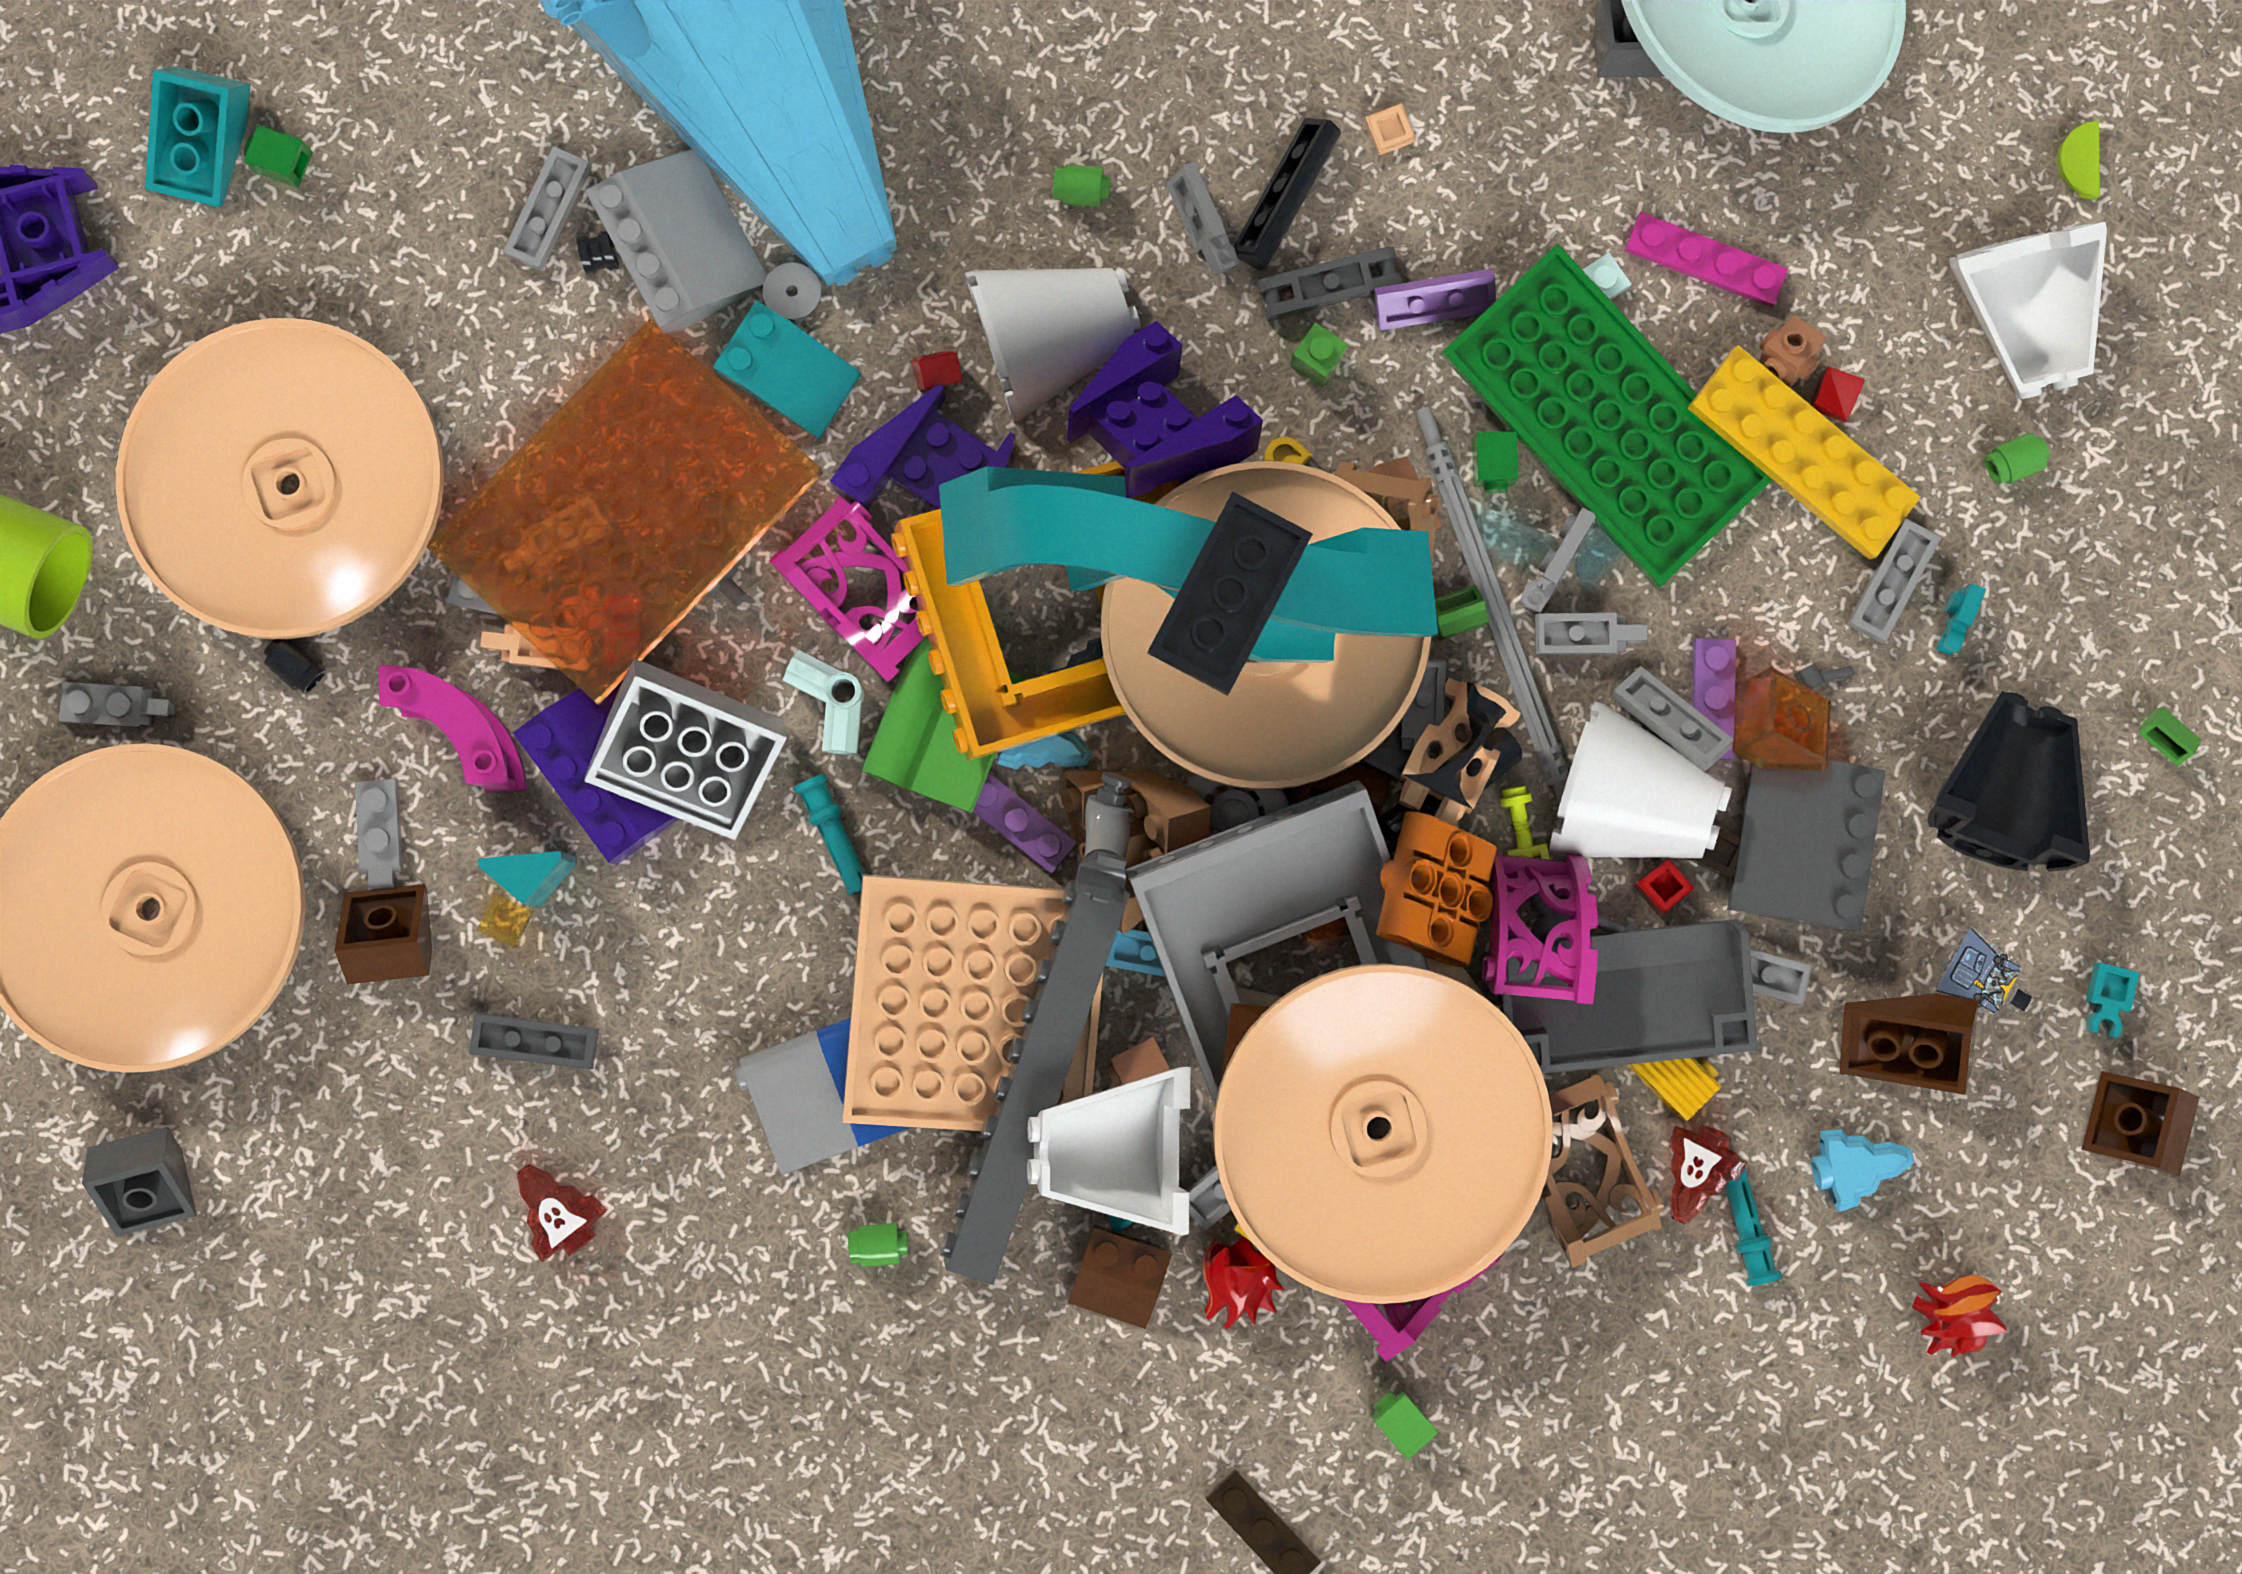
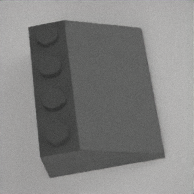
M1752 751L1739 830L1740 845L1736 871L1731 881L1727 910L1838 931H1861L1886 770L1847 762Z

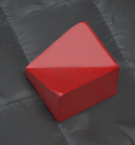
M941 351L915 357L911 360L918 389L928 390L938 384L945 386L962 381L958 355L954 351Z
M1828 366L1820 374L1810 405L1821 414L1846 423L1865 380Z
M1669 857L1633 884L1635 889L1658 916L1664 915L1695 889Z

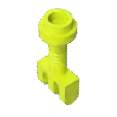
M1526 785L1503 789V798H1500L1501 807L1509 806L1518 847L1506 850L1505 854L1550 859L1547 843L1533 845L1525 803L1533 801L1531 792L1527 793Z

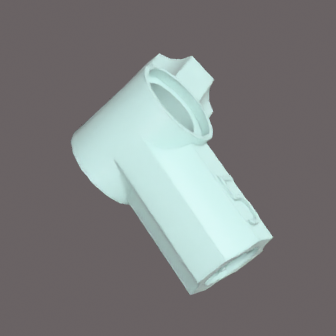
M798 650L786 668L783 682L826 703L822 752L857 755L861 707L864 699L863 687L852 674L842 672ZM843 683L854 685L855 694L850 701L844 703L836 701L835 690L839 685Z

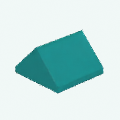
M562 851L478 858V867L519 902L537 908L542 906L577 865L576 856Z

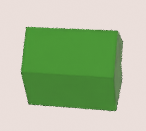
M1476 584L1435 599L1440 641L1484 626L1490 622L1485 607V600Z
M2164 707L2155 709L2139 727L2141 729L2139 734L2177 767L2196 753L2202 741ZM2157 726L2182 747L2180 751L2153 728Z

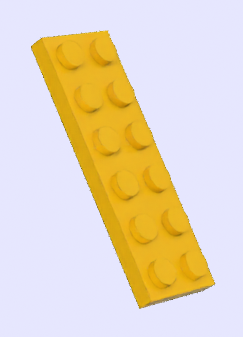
M1739 345L1729 352L1687 407L1688 410L1869 560L1879 555L1921 498Z

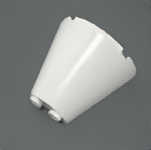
M2106 222L2064 228L2063 231L2043 232L1958 254L1956 255L1957 259L1956 257L1949 258L1950 268L2015 393H2017L2018 399L2039 396L2042 394L2041 388L2053 383V389L2078 385V378L2093 374L2107 234Z
M1113 268L976 270L964 273L999 374L1001 387L1013 422L1021 420L1107 362L1122 343L1135 334V330L1141 329V323L1135 306L1127 307L1123 293L1129 292V288L1122 269L1116 271Z
M1595 702L1590 711V715H1592L1590 722L1586 721L1570 768L1557 813L1558 825L1557 828H1554L1551 837L1549 854L1566 857V853L1580 854L1584 857L1703 858L1705 848L1714 850L1720 827L1713 825L1717 810L1726 811L1732 788L1725 787V780L1709 770L1703 772L1676 749L1603 703Z
M1177 1067L1041 1110L1037 1117H1029L1027 1128L1029 1142H1034V1159H1029L1027 1163L1028 1183L1037 1184L1039 1193L1048 1198L1176 1234H1189V1192L1179 1187L1180 1109H1190L1191 1067Z

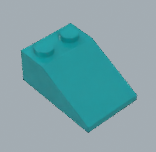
M178 66L153 70L145 189L222 207L248 122L251 84Z
M757 300L713 366L720 379L817 439L821 438L862 374L791 321Z

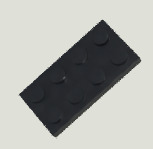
M1232 491L1147 654L1228 696L1313 533Z

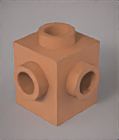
M1794 315L1779 331L1772 329L1765 336L1759 346L1763 351L1759 362L1788 387H1791L1799 378L1805 381L1814 372L1819 364L1817 359L1827 337Z

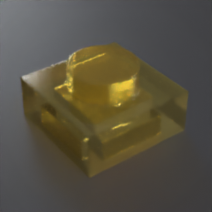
M494 893L477 931L513 948H517L534 911Z

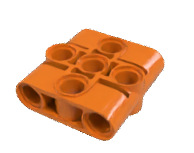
M1405 812L1394 858L1388 860L1381 870L1380 880L1385 891V897L1376 934L1438 962L1456 967H1470L1480 922L1486 920L1493 909V897L1488 886L1497 847L1434 816L1419 812Z

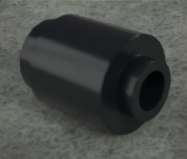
M296 638L274 639L264 651V654L267 656L264 665L294 691L299 689L303 694H307L316 686V681H320L326 675L327 671L321 666L322 661Z

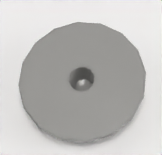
M786 262L776 266L767 275L763 283V299L768 308L784 318L799 320L808 316L817 308L821 299V284L817 275L808 266L796 262ZM791 290H796L797 294L793 297H790L789 292Z

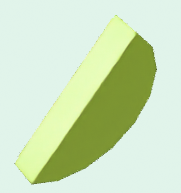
M2099 120L2083 123L2073 129L2059 146L2056 159L2061 180H2064L2069 188L2077 192L2076 195L2095 201L2100 197Z

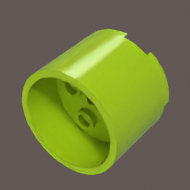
M1 493L0 625L35 639H44L56 632L73 612L90 573L93 558L92 537L88 529L82 525Z

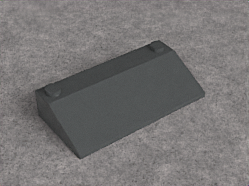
M1738 919L1590 935V939L1593 940V946L1590 949L1598 950L1593 1005L1576 1003L1573 1000L1509 994L1498 995L1500 1011L1521 1033L1532 1050L1542 1074L1758 1051L1749 931ZM1565 938L1556 939L1553 943L1552 951L1556 952L1559 943L1566 949L1571 948L1569 941ZM1515 957L1509 958L1506 965L1507 981L1533 983L1538 964L1531 960L1526 971L1517 975L1520 969V961ZM1545 971L1540 984L1568 986V983L1559 980L1547 971Z

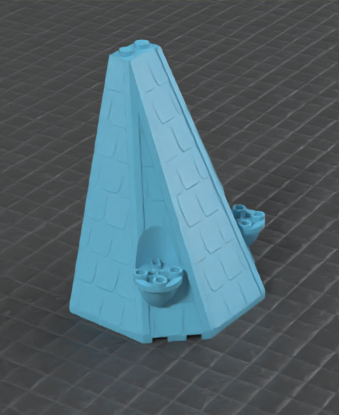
M540 0L548 16L557 18L562 26L569 25L827 286L836 283L837 286L845 285L858 276L857 271L869 264L872 267H879L891 260L893 257L892 252L897 250V240L843 0Z

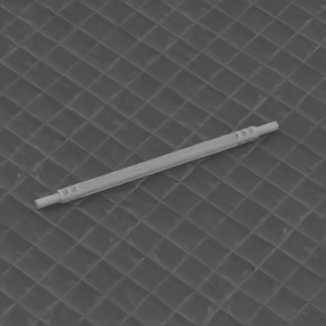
M1430 406L1423 407L1415 411L1428 446L1425 449L1428 461L1474 585L1476 584L1485 600L1486 611L1490 619L1489 627L1548 787L1553 786L1560 806L1569 775L1568 768L1448 442H1443Z

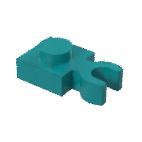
M1970 583L1959 591L1954 590L1944 610V612L1950 615L1945 624L1946 629L1937 644V651L1952 656L1953 652L1959 653L1967 628L1972 626L1984 597L1985 588Z
M2100 962L2094 963L2086 1002L2095 1004L2097 1007L2096 1011L2087 1018V1032L2097 1033L2099 1023L2104 1019L2109 1025L2107 1037L2118 1038L2120 1036L2122 1022L2118 1013L2119 1011L2131 1012L2140 972Z

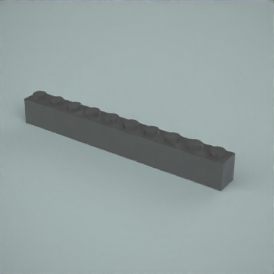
M1069 880L1065 888L1062 904L1067 906L1062 921L1056 919L1051 928L1048 943L1053 944L1049 958L1048 960L1042 958L1035 975V982L1039 983L1035 998H1028L1021 1016V1021L1026 1022L1021 1038L1015 1036L1011 1043L1007 1060L1012 1061L1007 1077L1001 1076L997 1083L994 1099L998 1100L994 1116L987 1115L980 1134V1138L985 1140L980 1155L973 1154L967 1170V1177L971 1178L967 1193L961 1192L954 1207L953 1216L958 1218L953 1233L947 1231L941 1244L940 1255L944 1256L943 1261L947 1271L994 1285L1029 1185L1027 1163L1029 1159H1034V1142H1029L1028 1120L1029 1117H1037L1041 1110L1056 1106L1130 896V892L1125 888L1123 904L1112 901L1108 904L1092 901L1090 896L1076 893L1075 882Z

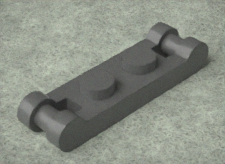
M1394 247L1380 248L1259 280L1257 282L1260 295H1264L1267 307L1264 308L1267 321L1270 322L1286 318L1290 315L1375 294L1374 288L1402 284V275L1396 272L1394 262L1397 260ZM1379 266L1381 277L1372 279L1369 267ZM1290 288L1293 299L1282 301L1279 291Z

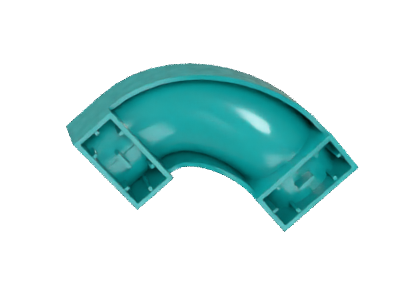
M986 466L939 485L947 585L962 586L1009 569L1027 565L1055 564L1065 566L1071 590L1085 591L1128 577L1156 585L1176 599L1216 523L1186 513L1126 498L1125 479L1123 476ZM1363 527L1308 544L1248 659L1258 662L1334 661L1336 633L1399 637H1430L1437 635L1438 627L1428 531Z

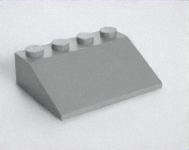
M693 149L620 171L585 190L666 338L679 333L763 288V283L767 277L764 268L705 161Z
M634 658L617 692L584 781L736 840L787 738L784 720Z

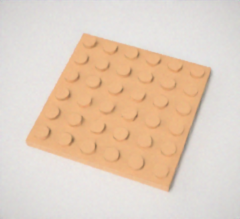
M863 874L842 1114L843 1123L971 1131L982 1130L986 1116H994L998 1100L994 1099L997 1083L1001 1076L1007 1077L1012 1061L1007 1060L1011 1043L1015 1036L1021 1038L1026 1022L1021 1021V1016L1028 998H1035L1039 983L1035 982L1039 963L1042 958L1046 960L1049 958L1053 944L1048 943L1051 928L1056 919L1062 921L1067 906L1062 904L1065 889ZM1103 973L1056 1106L1092 1095Z

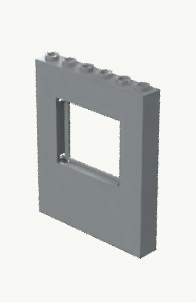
M1358 780L1125 869L1214 1107L1216 1106L1221 1084L1220 1079L1231 1003L1240 1004L1226 962L1345 917L1362 965L1400 964L1429 970L1424 955L1376 934L1385 897V891L1380 880L1383 865L1391 858L1367 789ZM1347 906L1348 909L1341 911L1340 907ZM1218 954H1224V957L1217 959L1216 956Z

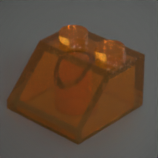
M1771 666L1737 686L1732 752L1761 769L1822 771L1828 768L1831 701Z

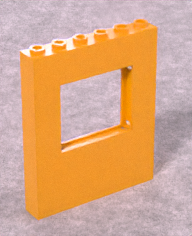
M1117 461L1073 473L1123 476L1125 479L1126 470ZM1178 480L1156 485L1155 491L1129 499L1154 505L1173 489L1184 483L1180 484ZM941 509L898 521L894 527L895 533L891 534L893 549L898 558L903 557L907 568V572L903 573L905 587L910 597H916L920 610L916 612L917 625L922 636L928 635L932 651H928L930 667L934 675L940 674L945 689L940 691L942 705L946 714L952 713L957 728L952 731L954 743L959 754L965 753L967 762L1126 714L1109 679L1104 658L1012 685L980 581L977 580L962 586L947 585ZM1106 584L1095 587L1101 609ZM1005 685H1006L1007 690H1008L1007 693L1005 692V689H1004V686H1005Z

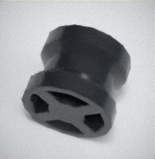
M607 230L601 231L597 237L588 238L584 235L576 238L580 260L587 276L595 275L599 269L607 268L610 271L619 269L614 243Z

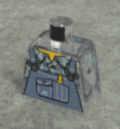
M1972 925L1960 926L1923 992L1924 994L1938 993L1979 1000L1978 1014L1984 1017L1996 1016L2002 1006L2020 1015L2028 1007L2032 998L2031 993L2015 985L2022 971V965Z

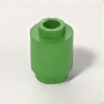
M1066 164L1065 168H1055L1053 200H1061L1063 205L1101 207L1102 199L1109 200L1111 176L1104 175V168L1097 166Z
M2027 433L1993 448L1991 454L1984 458L1985 467L1995 484L2000 485L2005 482L2010 485L2044 470L2047 467V459L2050 458V451L2043 438Z
M898 1223L859 1226L858 1230L849 1231L848 1248L850 1263L861 1264V1267L901 1264L902 1255H909L907 1230L900 1231Z

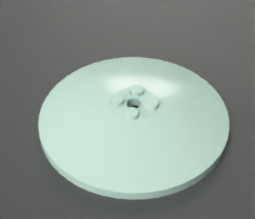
M1621 0L1627 19L1640 44L1657 68L1676 88L1704 109L1727 121L1751 129L1777 133L1804 132L1822 128L1846 117L1867 101L1881 87L1894 66L1902 44L1906 21V0H1752V3H1748L1745 0Z

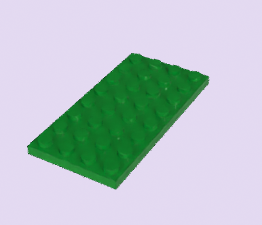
M1558 243L1440 353L1442 358L1511 432H1517L1519 441L1581 507L1595 514L1597 525L1656 588L1661 587L1772 481L1768 475L1687 409L1697 396V393Z

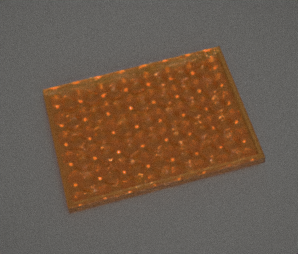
M649 319L429 540L426 547L599 705L625 678L633 659L642 661L823 474L820 466L670 335L666 332L663 333L659 326Z

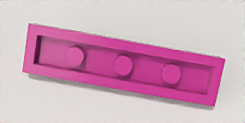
M1642 212L1639 213L1624 250L1771 308L1776 303L1788 271L1786 267Z

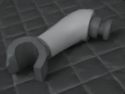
M1103 772L1101 780L1105 782L1104 786H1099L1097 795H1089L1086 803L1085 859L1078 867L1075 892L1090 896L1092 901L1104 904L1112 901L1123 904L1126 881L1125 866L1127 863L1125 857L1129 845L1131 807L1125 803L1127 793L1124 792V788L1130 787L1131 780L1122 775Z

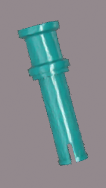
M823 773L793 787L795 794H800L810 815L807 819L809 825H812L813 828H818L834 865L840 874L847 894L850 896L857 891H861L863 874H867L839 817L842 815V807L840 804H835L825 783L828 777L826 773Z
M1741 1158L1718 1164L1739 1236L1735 1247L1738 1253H1742L1748 1278L1745 1279L1746 1285L1748 1287L1757 1286L1782 1279V1273L1776 1270L1770 1246L1773 1244L1772 1238L1769 1237L1768 1233L1764 1234L1744 1159Z

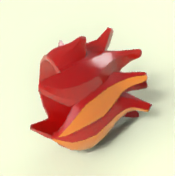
M1244 1236L1231 1247L1221 1244L1214 1239L1205 1249L1202 1256L1201 1268L1209 1295L1208 1303L1204 1309L1205 1318L1208 1320L1212 1319L1220 1310L1226 1307L1227 1321L1224 1327L1229 1329L1245 1311L1253 1324H1256L1259 1307L1276 1314L1277 1310L1272 1302V1290H1284L1277 1279L1276 1266L1259 1250H1255L1253 1243Z
M1965 1275L1943 1286H1933L1926 1282H1920V1287L1932 1300L1928 1301L1917 1295L1912 1308L1931 1321L1928 1326L1921 1330V1335L1934 1336L1927 1350L1928 1354L1933 1355L1940 1349L1952 1348V1357L1958 1353L1979 1352L1985 1347L1988 1335L2007 1332L2004 1323L1990 1310L1993 1303L1998 1301L1996 1297L2001 1294L2002 1290L1988 1278L1980 1275Z

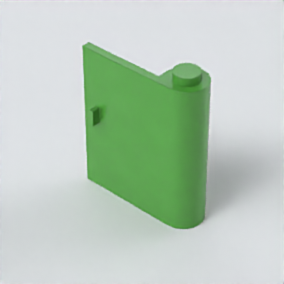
M927 635L907 656L861 771L893 785L973 813L996 753L967 762L965 753L959 754L952 734V731L957 728L952 713L946 714L942 705L940 691L945 689L940 674L934 675L930 667L928 651H932ZM1008 671L1012 685L1026 681L1024 676ZM1005 685V686H1004V689H1005V692L1007 693L1008 690H1007V687H1006V685Z

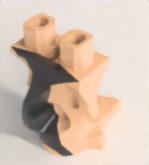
M1448 678L1444 686V695L1454 701L1451 710L1440 726L1429 724L1416 743L1399 778L1400 781L1404 782L1398 803L1418 812L1427 794L1442 801L1434 817L1455 826L1464 813L1469 814L1474 809L1501 753L1496 749L1489 751L1483 748L1490 732L1497 727H1510L1518 720L1521 713L1515 710L1506 699L1485 687L1471 682H1459ZM1461 723L1466 724L1471 730V738L1464 744L1457 741L1455 737V728ZM1433 741L1438 742L1442 749L1441 754L1436 759L1429 758L1427 754L1428 746ZM1479 758L1482 762L1480 772L1474 777H1469L1466 773V767L1473 759Z

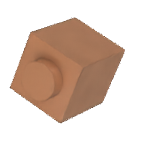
M1154 1036L1111 1057L1110 1060L1113 1066L1106 1069L1115 1087L1170 1070Z

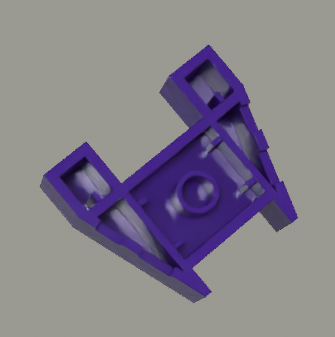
M10 164V167L0 166V267L2 275H0V334L29 327L119 269L118 262L105 249L89 252L75 195L96 190L98 186L83 168L53 167V169L28 168L26 165Z
M1157 320L1127 338L1069 408L1067 441L1073 443L1088 433L1126 470V498L1155 491L1156 485L1178 480L1181 484L1194 478L1195 474L1238 464L1257 452L1260 442L1263 419L1237 395L1197 418L1164 387V385L1179 377L1183 345Z
M938 384L852 448L831 478L830 483L834 491L852 503L855 500L858 501L867 511L889 480L932 509L938 510L941 509L939 485L986 466L1010 468L1017 446L1016 436L1010 431L998 450H993L937 412L947 398L944 387Z

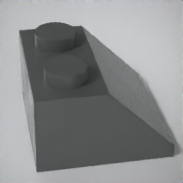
M1597 0L1594 51L1598 78L1665 77L1637 39L1627 19L1622 1Z
M168 1127L87 1148L82 1185L116 1237L196 1216L183 1152Z

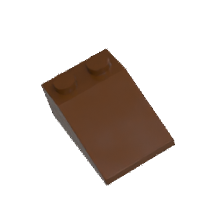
M1934 993L1845 1003L1839 1073L1965 1095L1973 1065L1979 1000Z

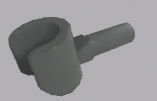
M1814 663L1795 673L1794 677L1802 690L1809 691L1831 680L1853 676L1854 670L1852 666L1820 674Z

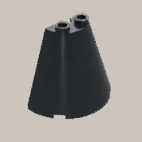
M2002 691L1930 806L1928 824L1929 827L1938 829L1937 838L1963 855L1999 867L2028 871L2029 864L2033 866L2039 864L2047 865L2046 869L2049 872L2063 871L2089 863L2090 848L2077 719L2063 714L2061 710L2055 707L2043 706L2038 710H2034L2028 706V700H2025L2022 695Z

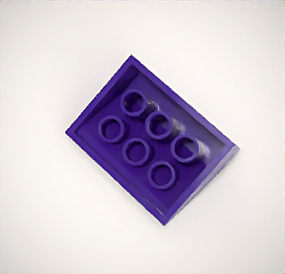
M605 673L545 708L514 731L513 734L608 863L618 865L679 820V818L584 781L613 702L626 676L606 675Z

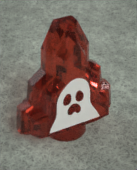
M1700 1125L1697 1133L1675 1126L1669 1143V1148L1674 1153L1670 1170L1676 1181L1670 1195L1671 1218L1683 1225L1688 1224L1703 1212L1710 1196L1722 1194L1729 1181L1739 1180L1748 1163L1736 1152L1728 1149L1732 1138L1726 1133L1706 1125Z
M527 1164L517 1172L520 1195L530 1208L527 1224L534 1234L531 1245L542 1262L561 1249H564L570 1257L596 1237V1234L590 1227L608 1209L595 1195L584 1196L574 1185H560L549 1172L532 1164Z

